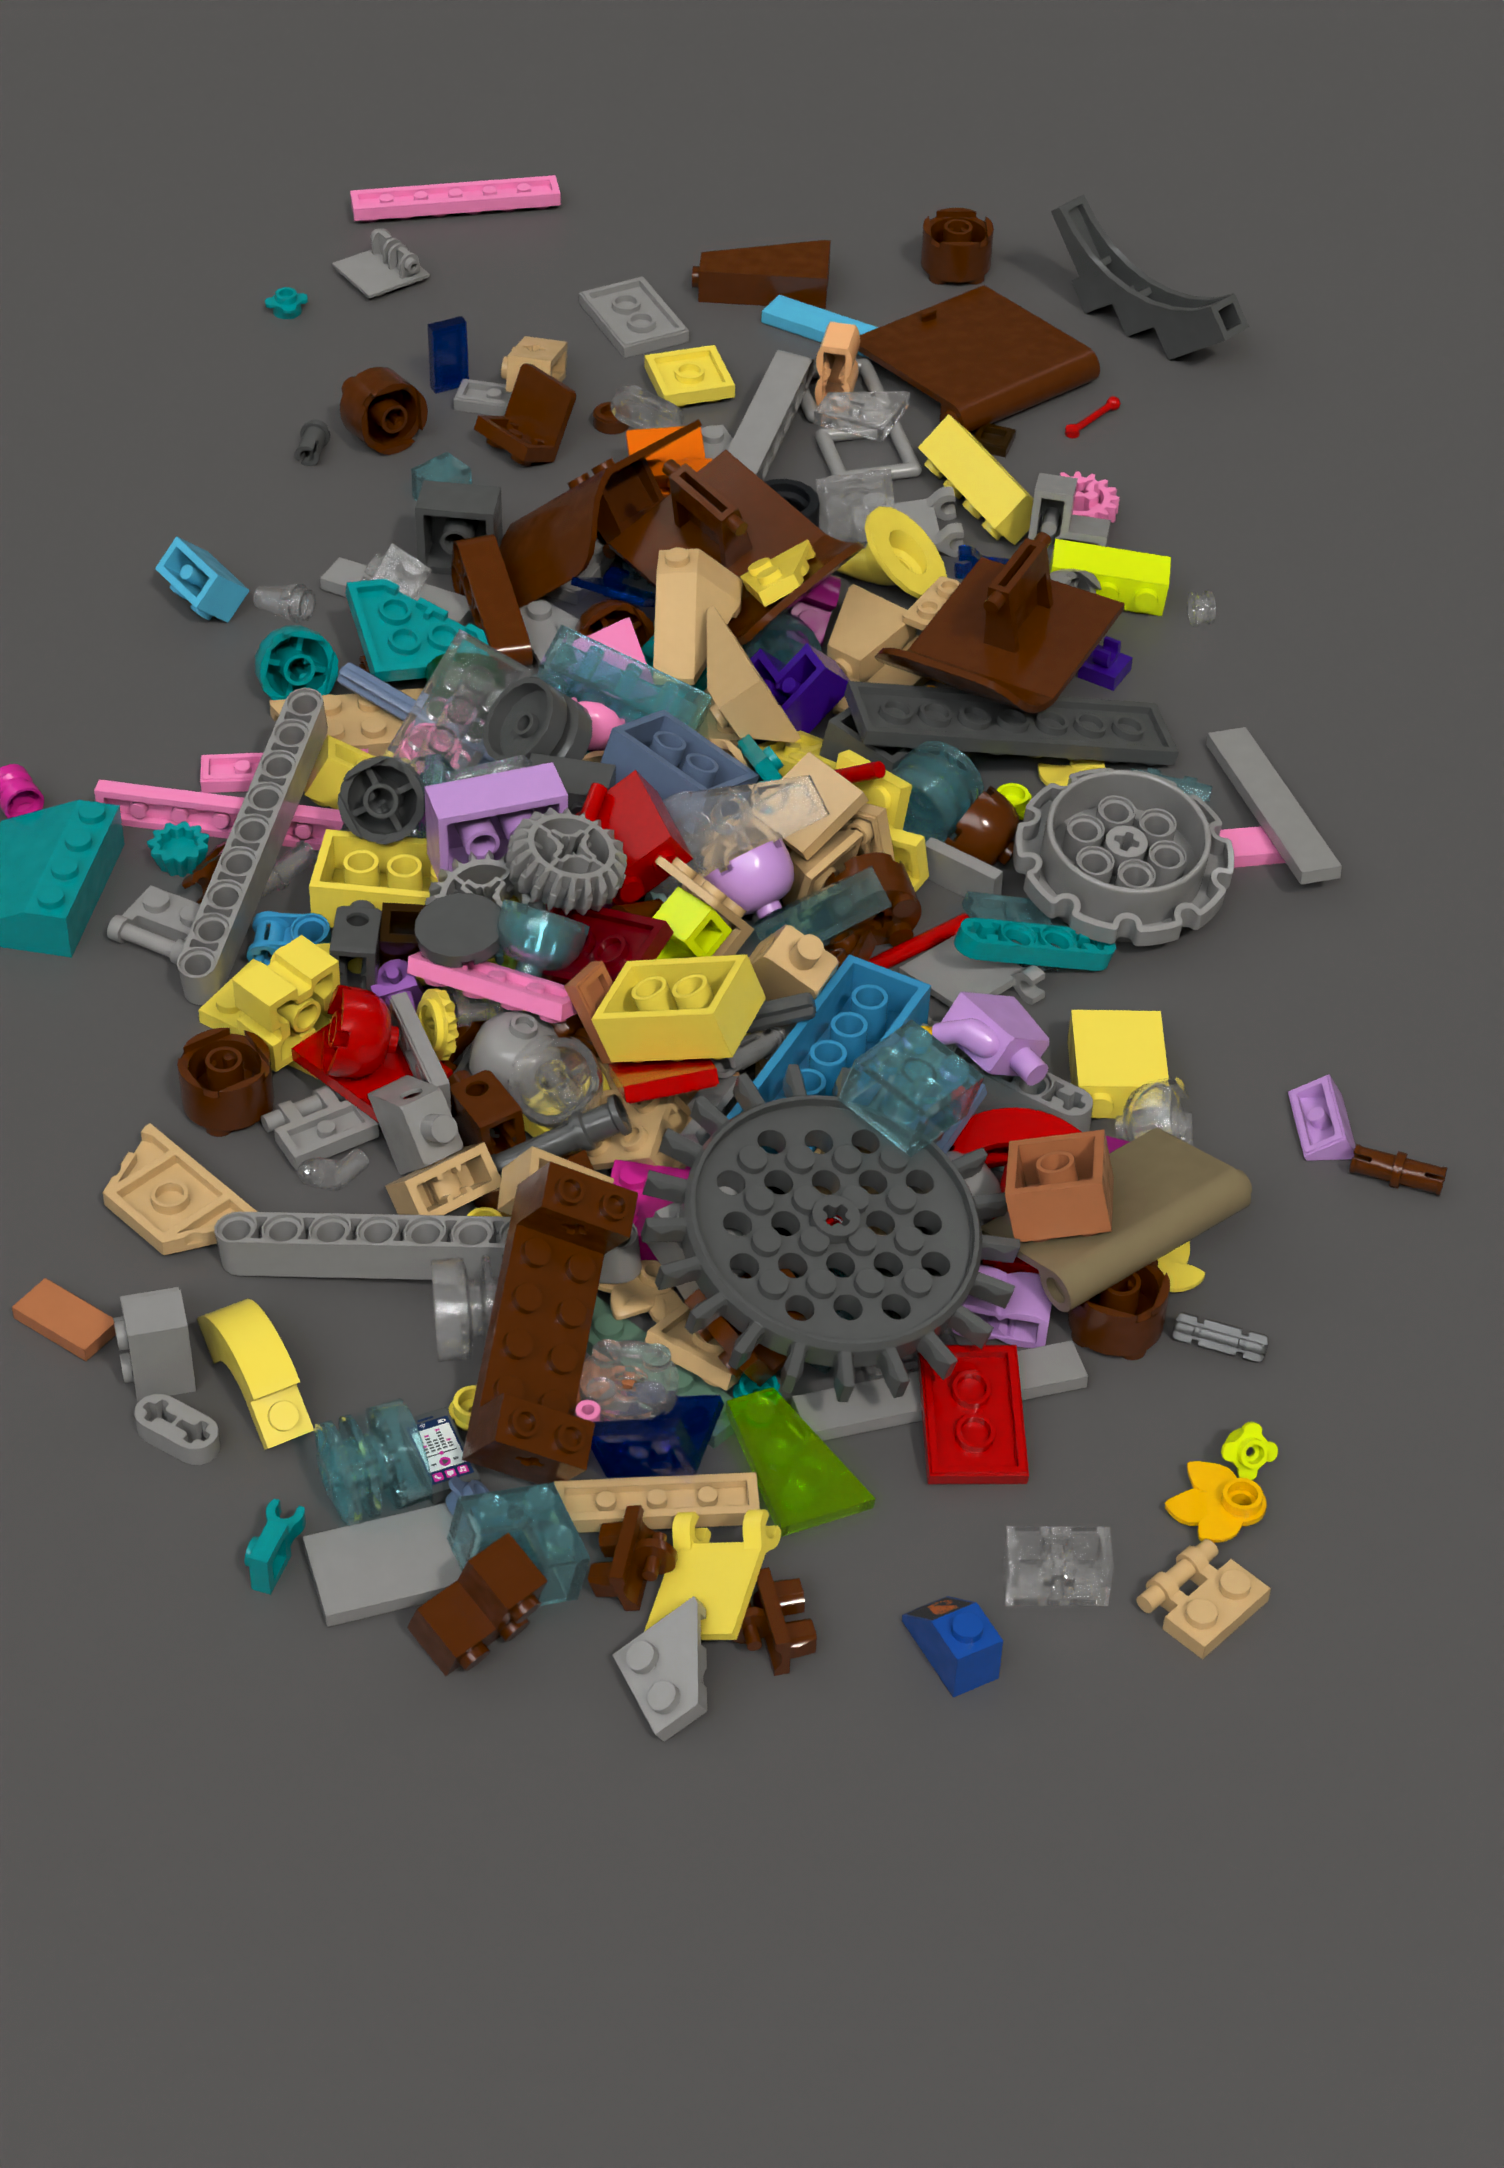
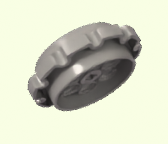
M1098 768L1070 774L1067 786L1050 783L1029 801L1025 808L1023 822L1017 825L1013 846V862L1016 872L1026 875L1023 890L1030 900L1049 918L1059 917L1071 929L1075 930L1076 934H1082L1095 941L1108 944L1132 942L1135 946H1150L1179 939L1182 927L1198 930L1216 915L1223 904L1226 889L1229 888L1232 879L1234 851L1231 840L1219 836L1222 821L1197 795H1188L1177 787L1175 782L1155 774L1138 770Z

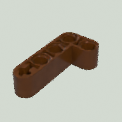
M494 534L454 541L451 562L454 591L457 594L466 596L474 624L484 630L491 653L500 658V665L502 667L506 665L507 670L532 666L531 643Z

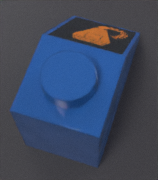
M947 1596L902 1615V1622L953 1698L999 1679L1003 1639L977 1602Z

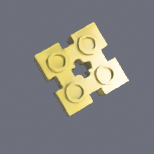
M300 935L285 946L278 948L272 955L268 966L260 961L251 968L244 970L239 976L232 979L235 1006L241 1010L237 1019L238 1035L245 1036L244 1030L258 1035L269 1048L271 1068L275 1072L293 1061L291 1048L331 1022L333 1015L327 1013L332 993L338 985H341L339 961L309 939Z

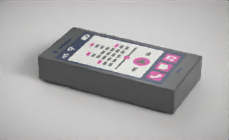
M447 1407L399 1421L402 1438L433 1505L446 1501L447 1495L452 1492L449 1487V1480L454 1476L459 1477L465 1482H470L471 1480L481 1482L474 1464L462 1460L465 1445Z

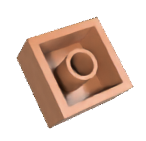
M1105 1130L1009 1141L1005 1198L1015 1239H1020V1242H1044L1053 1238L1078 1235L1093 1236L1098 1233L1112 1232L1114 1175Z

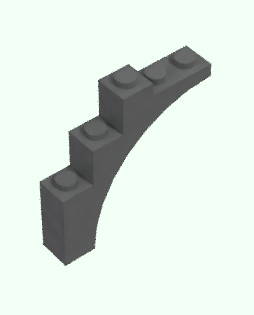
M1084 195L1051 211L1079 274V277L1071 280L1085 314L1113 304L1126 336L1154 327L1168 360L1226 341L1249 327L1235 293L1219 297L1192 296L1168 288L1153 280L1132 264L1110 240L1097 221Z

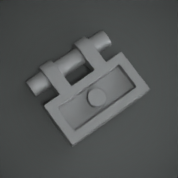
M327 1085L313 1090L312 1096L293 1103L291 1100L279 1103L275 1106L274 1111L261 1116V1122L267 1133L274 1131L275 1142L295 1170L379 1137L378 1123Z

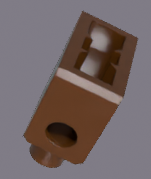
M460 1070L448 1078L450 1082L451 1114L457 1123L458 1132L464 1147L485 1142L490 1155L526 1141L522 1108L491 1071L483 1070L471 1075L467 1070ZM489 1129H494L495 1134H500V1137L492 1138Z

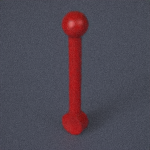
M1115 396L1109 397L1104 406L1077 424L1067 425L1065 427V436L1071 439L1079 437L1080 430L1109 410H1117L1121 404L1120 399Z

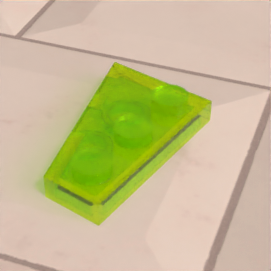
M774 1387L727 1400L726 1414L751 1471L757 1474L758 1488L774 1524L778 1525L781 1529V1537L873 1509L875 1497Z

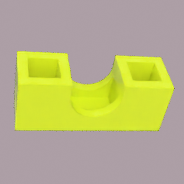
M679 886L652 917L666 921L674 932L656 959L712 956L732 932V929L711 906Z

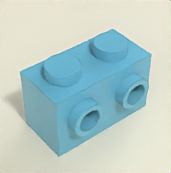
M178 536L175 537L155 567L171 584L169 588L180 597L188 600L191 603L190 608L207 620H211L214 616L228 623L250 591L208 551Z

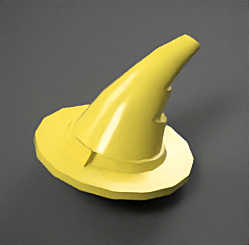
M882 506L877 507L866 517L864 527L868 542L866 548H863L837 569L838 572L859 580L884 586L897 585L904 592L918 599L939 577H947L944 562L935 544L924 530L906 514L892 507Z

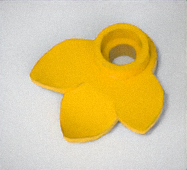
M1202 1461L1187 1463V1473L1193 1489L1180 1493L1165 1502V1509L1175 1520L1188 1526H1198L1199 1540L1209 1539L1213 1543L1228 1541L1236 1537L1242 1526L1256 1524L1264 1517L1267 1507L1266 1497L1256 1482L1247 1478H1237L1232 1470L1226 1466Z

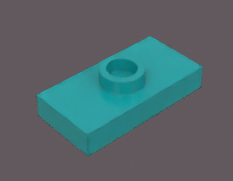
M747 734L737 742V747L771 790L783 778L778 770L784 765L770 746L761 750L753 738Z

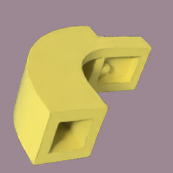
M245 1299L197 1318L213 1363L221 1361L225 1363L236 1379L264 1450L314 1431L297 1387V1383H300L291 1358L275 1327L256 1302L251 1299Z

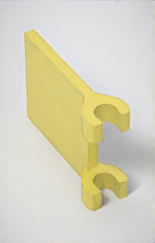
M766 1509L748 1510L743 1519V1542L709 1543L711 1538L710 1530L708 1528H695L699 1519L696 1512H678L672 1525L673 1547L677 1551V1562L674 1570L664 1574L644 1631L695 1596L706 1609V1619L701 1620V1640H737L765 1554L776 1548L781 1538V1529L778 1525L766 1526L770 1515Z

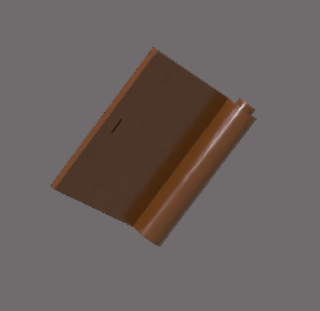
M985 285L861 334L858 350L941 403L940 423L950 414L970 433L976 431L979 427L993 424L1092 382L1098 378L1100 373L1098 358L1091 348Z

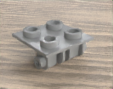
M384 228L375 229L371 233V250L332 263V266L369 299L380 297L386 292L403 286L413 285L417 281L430 277V274L420 266L418 256L408 251L407 247L397 238H392L390 232Z

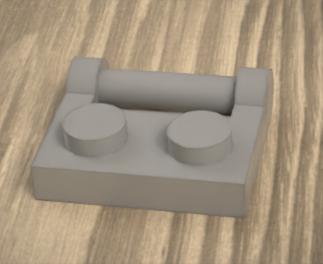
M150 885L122 916L115 915L111 919L107 928V936L118 943L128 941L170 957V961L177 965L178 957L200 904Z

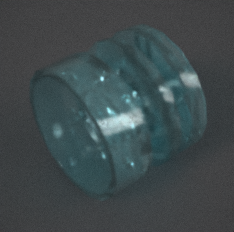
M942 741L923 742L915 747L901 761L897 768L890 772L912 784L903 830L925 836V842L931 837L945 842L948 837L951 838L957 829V823L984 791L980 772L970 758L956 747Z
M401 1398L366 1408V1432L362 1433L361 1428L350 1414L339 1417V1431L330 1420L315 1424L316 1458L320 1477L329 1499L333 1502L339 1517L345 1525L350 1526L361 1522L363 1516L362 1507L369 1517L381 1516V1491L383 1490L397 1509L431 1499L433 1494L432 1477L426 1451L416 1422L408 1406Z

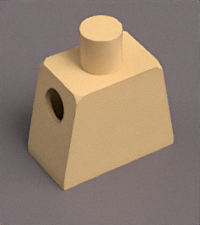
M784 925L761 941L749 957L765 994L766 1001L805 992L811 993L815 1000L835 974L839 965L837 958L824 949L822 941L817 936L812 934L804 935L791 925Z

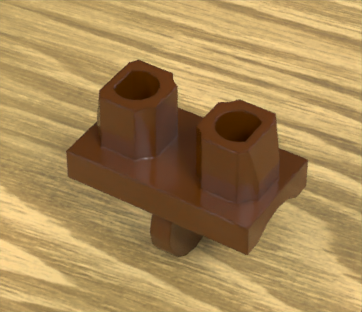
M641 1505L627 1506L623 1521L602 1523L598 1536L599 1547L605 1558L613 1557V1561L592 1563L588 1574V1583L596 1597H618L625 1611L640 1610L647 1581H655L658 1574L662 1575L674 1570L678 1558L676 1549L666 1542L667 1535L663 1532H655L645 1525L642 1519L644 1510Z
M761 1568L756 1581L758 1591L753 1595L754 1607H751L749 1602L738 1638L732 1641L746 1644L749 1651H756L762 1647L761 1639L763 1638L774 1676L789 1674L791 1658L816 1653V1631L810 1618L785 1622L784 1616L805 1612L804 1591L800 1578L773 1581L770 1568Z

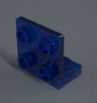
M720 1395L637 1398L632 1402L625 1420L595 1421L591 1450L607 1478L696 1475L723 1409L724 1402Z

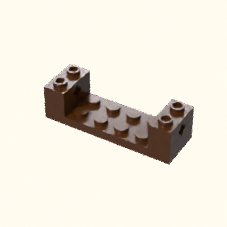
M551 1161L517 1185L462 1460L551 1489L554 1488V1481H568L587 1470L595 1422L574 1416L604 1255L630 1238L638 1198L637 1192Z

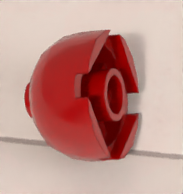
M338 985L333 992L327 1013L333 1015L330 1028H324L322 1070L326 1072L325 1075L336 1077H364L375 1072L383 1064L387 1053H395L399 1040V1027L391 1025L390 1010L384 1000L378 995L362 988Z

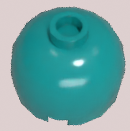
M285 625L272 631L260 643L255 655V674L262 690L272 700L286 699L291 692L299 688H312L321 693V695H327L332 691L338 677V658L331 644L317 631L301 625Z

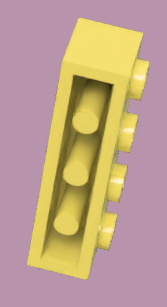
M948 414L918 447L928 458L924 465L939 479L943 476L947 478L943 485L945 487H953L956 498L960 499L962 496L966 498L962 505L976 519L979 520L982 516L986 519L981 525L996 540L1004 536L1015 546L1029 531L1033 497L966 428Z

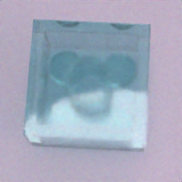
M911 1019L854 1060L838 1100L908 1156L912 1157L967 1116L985 1076Z

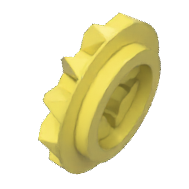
M435 988L427 989L423 993L416 1014L439 1061L449 1060L452 1053H455L457 1047L455 1039L458 1038L459 1033L456 1023L459 1019L455 1017V1004L453 1001H450L447 991Z

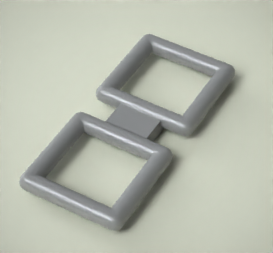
M860 358L856 359L859 369L858 374H861L873 400L868 401L864 399L817 407L808 387L800 404L806 419L811 423L833 420L836 426L819 429L815 434V439L838 486L843 487L912 478L921 474L922 467L901 423L898 420L877 422L875 415L888 413L892 406L869 359ZM814 364L812 379H818L819 373L816 364ZM890 435L903 462L902 464L846 471L834 442Z

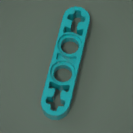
M975 917L964 919L954 938L956 949L964 956L975 960L1091 971L1106 969L1116 950L1115 943L1108 944L1089 939V937L1082 934H1076L1075 930L1067 926Z

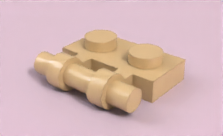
M1204 1539L1196 1547L1188 1546L1177 1555L1176 1564L1166 1573L1161 1571L1156 1573L1147 1581L1146 1590L1137 1597L1138 1606L1146 1613H1152L1158 1606L1167 1610L1169 1613L1164 1618L1163 1630L1202 1660L1268 1602L1271 1590L1270 1587L1232 1559L1219 1570L1210 1565L1209 1562L1218 1555V1548L1209 1539ZM1190 1579L1199 1587L1187 1596L1179 1588Z

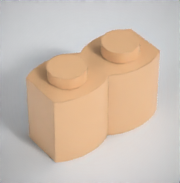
M830 322L826 327L816 357L819 378L815 387V400L818 407L830 406L832 403L848 402L851 400L859 373L856 356L860 346V334L856 325Z

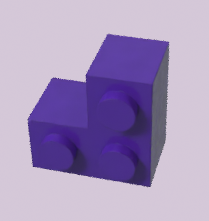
M808 643L787 664L761 648L750 658L754 667L771 690L778 705L782 707L797 731L801 730L810 733L845 696V690L848 681H850L835 660Z

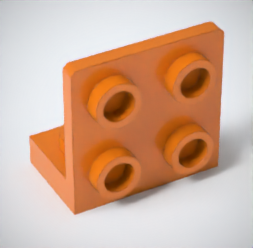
M685 426L628 430L626 432L628 456ZM701 427L646 458L664 498L671 494L669 477L662 472L663 465L668 460L672 459L680 466L687 463L696 472L712 461V458H705Z

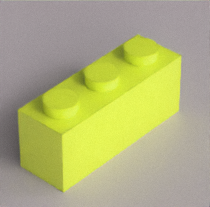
M1055 539L1049 566L1050 573L1060 569H1078L1090 572L1100 582L1101 590L1095 589L1096 594L1125 603V611L1162 616L1170 582L1171 557Z

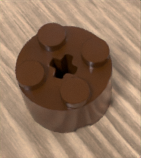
M966 208L941 209L937 211L936 217L931 220L928 216L923 223L921 266L929 274V281L939 285L948 282H966L972 285L981 284L991 267L994 232L992 221L986 216L985 221L976 217V211Z
M388 367L369 368L356 376L347 378L343 383V395L340 402L342 422L348 431L368 447L382 454H396L406 450L415 442L412 438L419 429L423 431L428 415L426 400L412 384Z
M882 852L866 853L844 863L846 868L836 877L834 872H832L827 878L823 888V896L838 934L847 930H853L855 934L864 930H871L877 941L876 946L889 943L892 946H896L913 938L914 933L912 930L920 920L922 909L905 865L901 861L900 863L893 861L890 854Z
M214 1028L201 1032L188 1040L183 1047V1055L180 1059L178 1058L177 1066L183 1109L194 1123L204 1127L206 1132L214 1137H223L233 1130L249 1127L260 1121L262 1115L272 1112L274 1108V1088L269 1048L258 1035L244 1030L245 1036L230 1034V1028Z
M1156 1260L1068 1312V1322L1072 1331V1340L1078 1346L1090 1348L1106 1355L1122 1356L1127 1360H1138L1144 1357L1147 1349L1151 1348L1163 1333L1170 1292V1279L1167 1272L1164 1276L1163 1272L1158 1268V1261Z

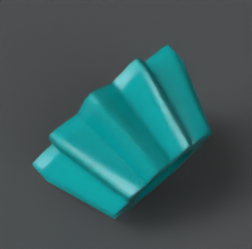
M186 821L181 822L177 826L167 823L164 830L153 831L154 838L148 840L147 845L151 850L152 858L161 871L168 872L170 876L179 875L180 877H185L187 874H192V871L205 859L208 852L209 835L201 833L200 825L190 827Z

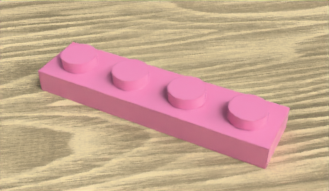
M420 951L408 956L407 974L423 978L428 985L436 987L449 986L461 990L462 994L469 998H487L499 1002L501 1007L507 1010H525L538 1014L542 1021L549 1023H562L567 1018L577 1014L564 988L565 985L488 961L474 965L472 960L462 962V967L450 968L434 964L424 957Z

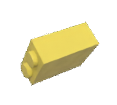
M1071 1010L1067 1041L1071 1084L1084 1089L1092 1097L1093 1108L1091 1118L1165 1119L1170 1084L1161 1011Z

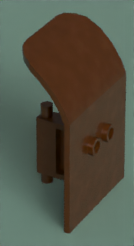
M699 419L617 463H614L612 458L591 469L594 476L590 477L587 472L567 483L570 490L510 524L503 536L499 549L519 607L528 605L532 601L578 577L588 567L593 557L597 529L607 543L603 546L604 555L609 559L619 557L610 549L608 543L664 499L646 458L701 427L702 424Z
M724 450L698 472L687 463L680 466L674 460H668L663 465L662 472L669 477L671 494L608 543L610 549L656 588L659 550H670L676 547L685 549L699 548L741 578L740 576L747 573L748 567L755 561L766 557L772 559L808 539L816 555L814 558L807 560L810 568L803 577V583L792 593L764 607L747 591L743 583L741 612L737 618L732 617L728 623V627L741 646L750 642L864 548L860 542H845L825 534L727 450Z
M1039 532L1033 540L1026 538L1006 564L981 557L908 650L882 648L875 658L880 663L1029 713H1038L1055 703L1123 612L1125 603L1051 580L1047 550L1051 544V538L1048 534Z

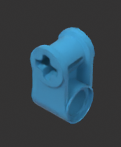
M260 912L253 918L252 928L255 932L254 942L248 947L247 959L249 962L255 959L269 965L271 957H268L269 953L273 955L278 948L285 946L300 935H303L314 944L331 943L330 924L325 917L316 913Z

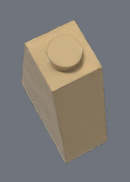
M852 584L847 590L829 639L827 656L835 660L847 676L861 682H867L885 665L876 660V654L882 648L902 650L916 637V628L903 623V614L907 611L906 609Z

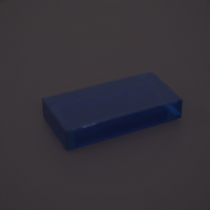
M462 316L427 324L430 387L435 394L459 388L463 379H469L467 322Z

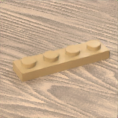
M756 1472L554 1481L556 1534L600 1532L602 1523L623 1521L626 1507L632 1505L642 1506L644 1510L643 1522L651 1530L672 1529L673 1520L678 1512H696L699 1519L695 1528L741 1526L748 1510L760 1509Z

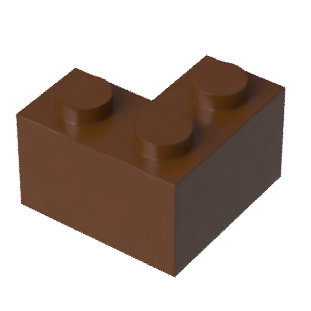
M508 1532L468 1560L457 1581L417 1608L407 1628L445 1676L460 1666L465 1671H468L490 1653L487 1646L500 1637L505 1642L510 1641L530 1624L527 1618L540 1607L541 1602L538 1600V1597L548 1580Z

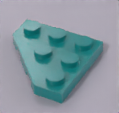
M387 579L347 582L346 598L369 671L384 682L425 678L428 663L444 654V661L456 658V650L472 649L491 653L484 630L471 623L466 627L448 618V611L422 597L416 601L399 592V585Z

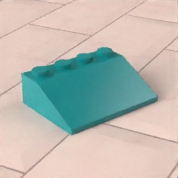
M75 800L1 820L0 947L72 958L125 845L120 805Z

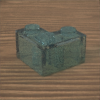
M553 1482L458 1497L447 1540L461 1571H463L468 1560L509 1532L548 1580L538 1597V1600L541 1602L540 1606L578 1600L590 1556Z

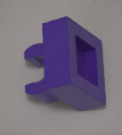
M1106 636L1103 646L1098 644L1079 669L1078 678L1114 691L1131 671L1133 657L1120 653L1121 641Z

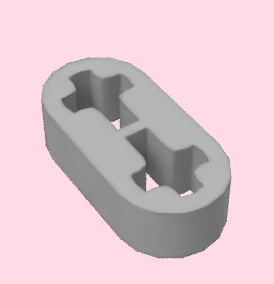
M165 1394L145 1396L135 1406L134 1418L137 1433L145 1442L190 1465L208 1463L216 1458L220 1452L221 1443L217 1423L198 1410ZM163 1416H166V1417H167V1421L164 1420V1419H162V1417H163ZM188 1438H190V1439H192V1440H194V1441H193L192 1443H190V1442H188Z

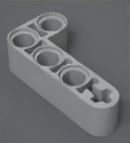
M962 1051L944 1080L985 1084L987 1095L979 1106L986 1110L1013 1107L1039 1110L1065 1120L1081 1132L1090 1131L1093 1099L1090 1094L1084 1089L1049 1072L1039 1083L1029 1086L1019 1076L992 1075L986 1072Z

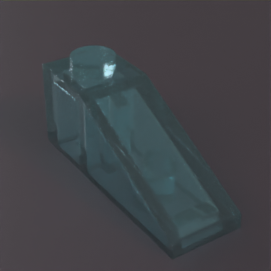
M869 866L800 898L763 919L755 921L753 928L760 942L784 925H791L804 935H815L823 942L891 907L892 903L873 867Z

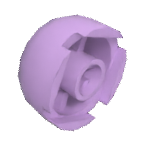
M779 838L774 843L773 841L767 842L729 861L728 870L720 873L717 868L704 877L705 880L709 881L747 911L743 916L756 913L760 920L783 908L779 900L792 887L794 865L782 838Z

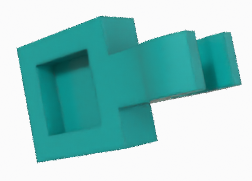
M273 1499L267 1505L265 1512L267 1523L260 1536H254L250 1540L244 1559L245 1566L249 1567L252 1590L269 1595L274 1590L292 1556L291 1545L294 1539L303 1532L306 1526L305 1507L298 1506L295 1514L290 1518H280L281 1504L278 1499Z

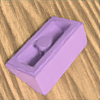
M1328 1074L1288 1091L1306 1161L1349 1160L1352 1157L1354 1158L1356 1146L1343 1097L1331 1076Z

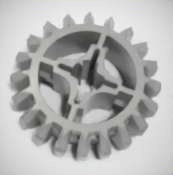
M549 807L545 814L534 811L529 819L522 818L514 834L510 836L506 855V867L510 872L509 880L518 883V893L531 894L532 904L541 901L547 904L548 911L553 907L561 908L564 914L567 915L572 909H575L584 916L589 909L599 912L603 905L611 904L619 888L623 886L626 877L624 873L627 867V855L623 853V842L615 840L613 829H602L601 819L591 821L586 819L585 812L578 816L571 814L568 808L563 813H557L553 808Z
M488 850L485 859L477 860V857L470 852L468 862L465 864L454 858L452 863L453 871L440 869L438 874L439 882H431L429 887L430 897L426 898L425 905L430 904L437 898L454 893H473L489 898L499 905L504 914L506 929L505 942L500 950L491 958H495V962L499 965H502L504 962L503 956L506 954H510L518 960L521 954L519 946L532 949L534 944L533 935H539L542 932L543 924L540 919L547 916L546 905L541 901L532 904L530 893H518V883L509 880L510 872L506 867L507 853L499 860H494V854ZM513 895L521 902V907L515 917L509 913L508 908L509 900Z

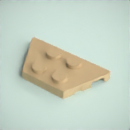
M426 688L400 690L425 706L428 705ZM356 693L343 695L327 694L322 696L328 725L326 737L329 735L358 749H368V753L375 757L379 755H398L401 740L408 731L414 728ZM286 699L269 701L271 718L274 721L278 719Z
M151 1123L143 1128L141 1131V1143L134 1153H127L120 1164V1172L111 1178L103 1191L104 1205L162 1255L217 1244L215 1225L220 1218L232 1212H257Z

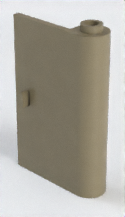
M1156 1127L1109 1154L1114 1175L1112 1232L1098 1233L1093 1236L1078 1235L1053 1238L1044 1242H1020L1021 1248L1016 1257L1038 1269L1041 1285L1050 1302L1058 1310L1069 1312L1247 1208L1251 1203L1252 1185L1247 1175L1243 1171L1235 1169ZM1008 1211L1005 1216L997 1217L981 1226L982 1235L1014 1238Z

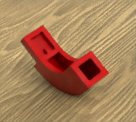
M1018 1107L992 1109L973 1115L949 1151L966 1154L983 1148L988 1154L985 1163L989 1168L1007 1165L1009 1141L1079 1133L1081 1131L1065 1120L1039 1110Z

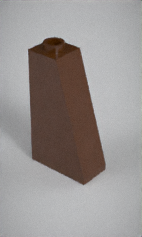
M831 240L701 252L700 266H693L692 287L698 288V302L768 306L778 295H782L821 309H826Z

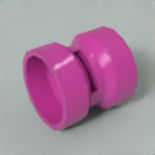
M9 764L0 768V807L8 819L43 809L44 796L33 783L31 776L23 766Z

